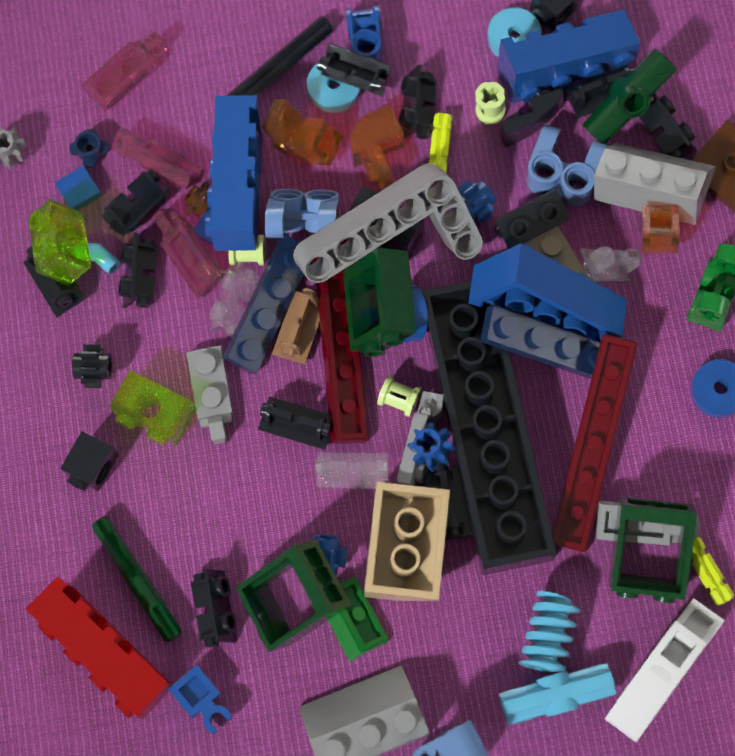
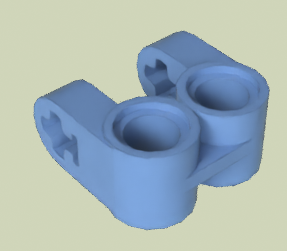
M544 124L529 160L526 177L527 187L531 192L540 196L556 188L563 203L571 207L583 206L588 203L593 194L594 174L604 149L609 145L593 140L584 163L575 162L568 164L562 162L554 154L561 129ZM547 170L552 176L543 178L538 176L536 172ZM571 181H579L583 183L585 187L582 189H574L568 183Z
M278 189L272 191L265 211L266 238H284L285 233L298 232L304 228L313 233L321 230L339 218V194L326 189H316L306 193L297 189Z
M472 720L439 735L437 739L419 747L412 755L422 756L427 754L428 756H435L438 752L439 756H489Z

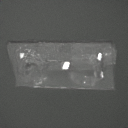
M610 247L580 249L584 259V269L594 282L630 283L631 280L628 273L636 269L641 263V255L635 249H627L624 252L623 250H613Z
M241 261L231 269L227 268L222 276L220 288L224 290L220 301L216 300L210 311L209 320L213 321L210 332L223 327L225 328L223 332L225 335L233 336L246 307L239 305L238 301L242 300L249 303L259 282L257 271L245 268L244 272L241 271L243 266Z
M317 452V460L315 461V473L317 474L316 488L376 489L377 482L388 483V453Z

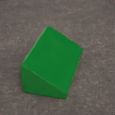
M356 576L340 582L351 606L328 620L349 661H353L390 641L367 597H364V591Z

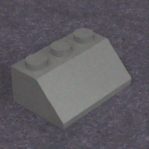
M614 143L604 149L595 171L594 200L695 225L716 166Z
M402 665L299 707L315 756H381L430 736Z

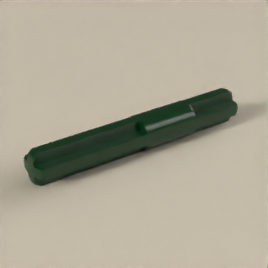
M104 516L96 520L92 524V529L127 582L128 587L164 641H173L182 633V630L166 606L165 601L146 572L143 571L110 518Z

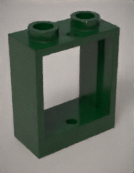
M376 248L343 271L350 351L364 352V355L367 357L382 356L386 353L385 350L403 344L404 339L417 332L408 251Z
M619 496L608 579L611 591L616 592V595L630 599L638 598V594L653 596L654 600L663 603H674L675 599L686 600L697 520V511L694 505ZM628 520L681 526L673 580L621 573Z
M317 540L294 545L236 586L243 606L248 611L258 630L259 637L265 644L268 652L292 645L351 606ZM293 567L316 613L290 629L268 584Z

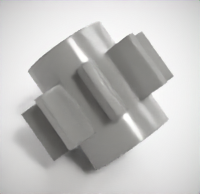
M0 126V165L7 166L9 170H12L13 165L19 161H25L21 150L26 149L27 144L24 139L19 138L16 128L7 131L3 130Z

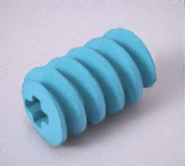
M537 591L536 595L544 602L534 603L532 609L540 616L531 617L529 624L538 631L526 632L525 638L534 645L522 647L521 652L530 660H522L518 664L547 673L565 671L566 667L559 663L557 658L569 656L570 653L561 647V643L573 642V638L566 634L564 630L565 628H576L577 623L568 618V614L580 613L581 609L571 603L572 600L565 596L548 591Z

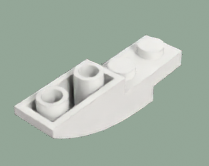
M693 598L642 665L605 720L637 742L725 620Z

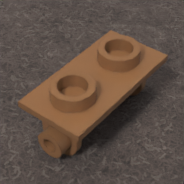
M303 288L302 293L295 292L289 304L272 355L303 365L306 364L320 324L318 297H315L316 292L314 290Z

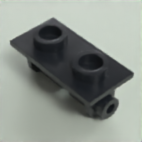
M328 43L325 57L320 58L317 70L321 71L320 75L383 97L392 65Z
M419 64L408 75L404 76L401 83L400 92L401 95H404L403 107L399 113L398 124L402 126L401 139L403 140L412 132L416 133V137L419 139H428L434 130L435 109L423 107V103L428 105L435 103L437 81L433 78V73H421V65Z
M626 65L565 88L564 91L577 119L593 113L609 97L612 83L619 77L629 76L635 68L631 67L628 69ZM631 94L630 96H628L626 100H628L629 98H631V97L633 96V94Z
M654 93L652 96L654 100L650 102L646 113L639 118L651 134L663 127L665 131L658 135L655 140L666 155L683 158L686 155L684 149L688 146L695 152L697 148L691 142L696 138L695 134L685 121L678 124L672 114L677 110L667 96L663 95L660 98Z
M152 169L147 173L143 171L126 187L134 197L129 200L121 192L104 208L105 213L102 215V218L110 225L109 228L121 236H125L140 226L141 219L150 210L158 208L165 201L166 195L172 188L159 182L160 177Z
M555 188L495 219L497 225L494 227V230L499 239H504L507 249H510L568 221L569 217Z
M134 233L130 240L123 244L120 259L121 263L125 264V276L120 277L118 296L123 297L122 308H126L131 301H136L137 307L148 308L150 307V302L154 301L155 276L143 275V270L155 272L158 247L154 245L155 240L150 238H143L141 242H138V233Z
M52 243L45 248L33 245L27 249V260L23 263L57 318L86 299Z
M270 396L267 403L262 404L260 410L262 418L258 430L326 450L332 423L329 422V414Z
M437 465L434 471L427 473L425 487L450 490L445 541L473 536L458 466Z
M204 569L203 573L194 574V581L191 582L195 608L207 607L208 613L196 616L200 641H204L205 648L218 646L219 642L236 643L235 631L237 629V622L231 610L229 599L231 588L225 576V571Z

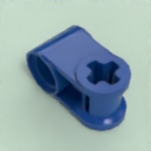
M374 5L372 9L356 11L346 8L351 50L382 61V31L379 5ZM364 49H371V50H373L372 52H369V53L360 52V51H362V50H364Z

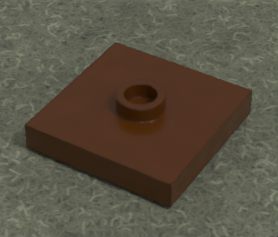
M726 120L691 161L716 166L708 192L735 212V125Z

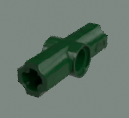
M654 48L629 76L619 77L612 83L609 97L582 125L597 141L606 144L630 118H637L646 113L650 105V98L678 70L677 67L658 49ZM631 94H633V96H632L631 98H629L628 100H626L628 96H630Z

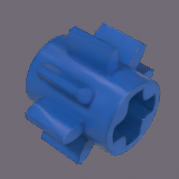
M468 179L457 187L473 220L476 219L481 224L493 215L492 210L494 208L492 204L496 202V198L484 182L480 181L477 184H472Z
M429 423L428 429L414 430L416 434L414 442L409 443L407 447L413 452H418L412 459L418 466L426 461L427 467L434 471L436 465L442 463L450 464L447 459L449 452L455 451L456 447L451 442H445L451 435L446 428L441 429L437 433L433 423Z
M314 535L312 541H318L336 576L338 567L345 568L347 546H339L340 538L338 536Z

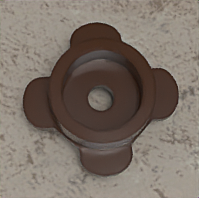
M208 182L203 183L201 187L195 185L184 198L186 202L184 213L186 215L194 213L199 217L209 208L207 191L210 185Z

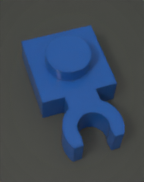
M198 665L193 667L168 689L191 718L194 719L200 713L204 715L203 724L212 734L218 732L212 724V718L215 714H223L229 722L233 719L231 712L227 708L215 704L214 701L222 694Z

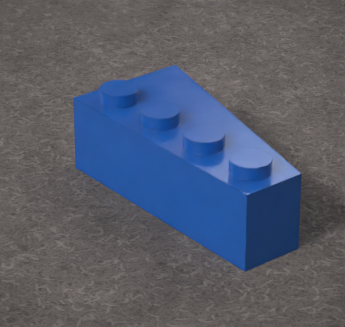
M625 9L586 18L579 27H574L570 23L558 25L551 34L543 36L539 30L529 32L525 35L526 40L515 43L512 37L500 39L497 71L512 104L521 101L528 103L529 99L543 90H564L572 82L583 78L589 80L615 66L620 68L630 65L637 58L641 43Z
M257 95L215 96L214 131L212 132L213 159H210L212 187H208L207 202L208 207L211 208V216H206L205 234L206 237H212L214 251H256L263 145Z
M520 243L474 265L468 303L481 307L483 302L601 342L602 334L619 338L623 337L627 299L614 293L610 288L591 281L584 274L576 273L561 265L559 261L535 251L533 247Z

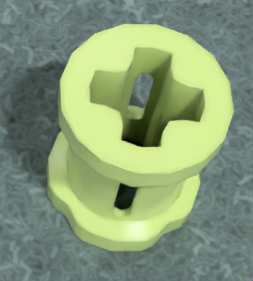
M496 82L482 83L475 91L476 115L485 124L492 125L500 122L506 113L504 103L505 90Z
M265 235L258 236L256 251H228L230 266H235L237 262H258L259 266H264L266 260Z
M388 375L381 388L377 405L383 406L387 404L404 411L405 416L410 418L416 408L422 388L418 386L411 388L394 381V377ZM393 393H396V394H399V395H401V396L406 397L407 399L404 400V399H401V398H399V397H396V396H394V395H392V394H393Z

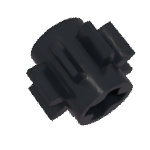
M83 344V351L73 355V378L81 379V384H84V388H101V381H104V379L110 380L112 376L111 354L104 353L101 344Z

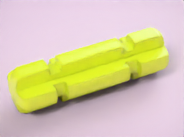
M436 113L433 122L434 130L432 131L429 163L437 165L446 173L452 116L448 113Z
M694 537L691 557L693 562L691 564L705 588L711 590L709 595L717 606L731 600L734 597V593L728 583L724 584L722 581L724 576L711 554H706L704 550L706 546L702 539Z

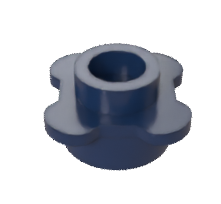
M86 129L78 134L74 142L69 146L71 155L78 156L82 160L83 165L88 168L94 167L97 159L102 154H107L110 150L109 143L105 140H100L93 129ZM92 146L93 148L92 150L88 151L87 147Z

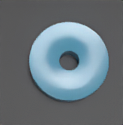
M504 9L497 13L489 23L488 45L491 51L499 58L500 39L508 38L511 32H516L520 36L512 38L514 43L526 40V33L537 30L541 33L540 23L533 14L525 9Z
M316 64L311 69L307 78V89L312 103L320 110L329 113H339L351 108L357 102L361 89L320 75L321 71L317 70L318 64ZM333 82L340 84L336 89L328 87Z

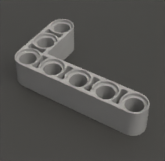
M427 163L300 242L294 250L293 258L297 266L310 281L321 283L428 215L441 240L458 258L467 260L475 257L482 249L483 240L455 182L437 165ZM438 180L437 184L430 189L431 185ZM408 200L407 204L400 208L401 204ZM450 208H452L451 211H450L447 215H445V213H446ZM378 219L377 223L370 227L371 223ZM349 238L345 244L339 246L344 239ZM319 257L315 263L309 265L314 258Z

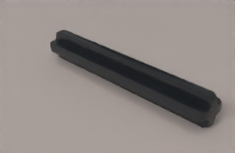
M323 16L316 19L226 96L259 95L330 35L333 31L331 23Z

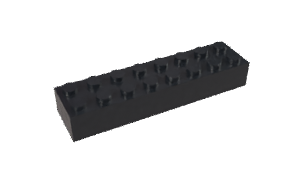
M471 281L421 292L426 302L427 332L441 394L444 397L445 412L452 444L456 447L454 451L483 576L553 561L556 556V549L509 351L480 342L486 308L492 306V304L483 302V305L479 307L468 303Z

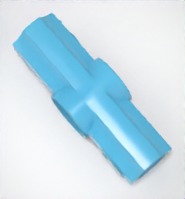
M606 663L570 674L566 671L536 680L534 684L499 693V698L507 725L543 715L550 717L578 709V705L616 695L611 671Z

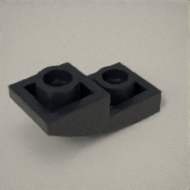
M562 89L552 92L551 90L538 92L529 99L526 114L518 112L502 121L500 137L504 147L531 136L540 130L544 124L553 119L562 106L564 95Z

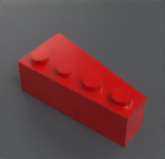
M57 576L25 608L40 623L37 627L50 640L54 641L56 639L65 647L63 653L76 666L79 667L82 664L91 672L88 678L102 692L108 689L117 698L114 702L115 706L128 718L134 714L136 717L144 719L169 693L168 689L172 684L74 586Z

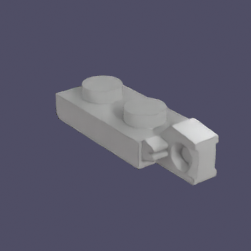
M221 345L186 352L197 419L200 422L201 428L209 427L211 441L214 445L228 443L225 424L233 422L232 416L234 413Z
M427 391L422 393L418 412L414 413L398 472L397 481L399 484L419 486V483L423 484L426 480L428 473L426 462L418 466L412 460L418 452L411 451L407 445L414 442L416 436L415 429L419 431L428 429L429 423H433L435 426L437 424L436 420L444 416L445 404L442 394Z
M598 502L596 539L614 541L618 502ZM698 518L696 520L694 537H699L700 522ZM628 520L625 542L670 546V543H678L681 526Z

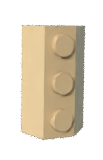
M377 482L364 597L394 601H439L450 490Z

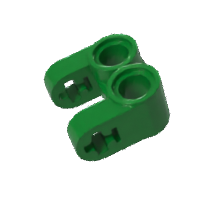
M720 244L713 257H710L687 315V321L720 333L735 295L734 245Z

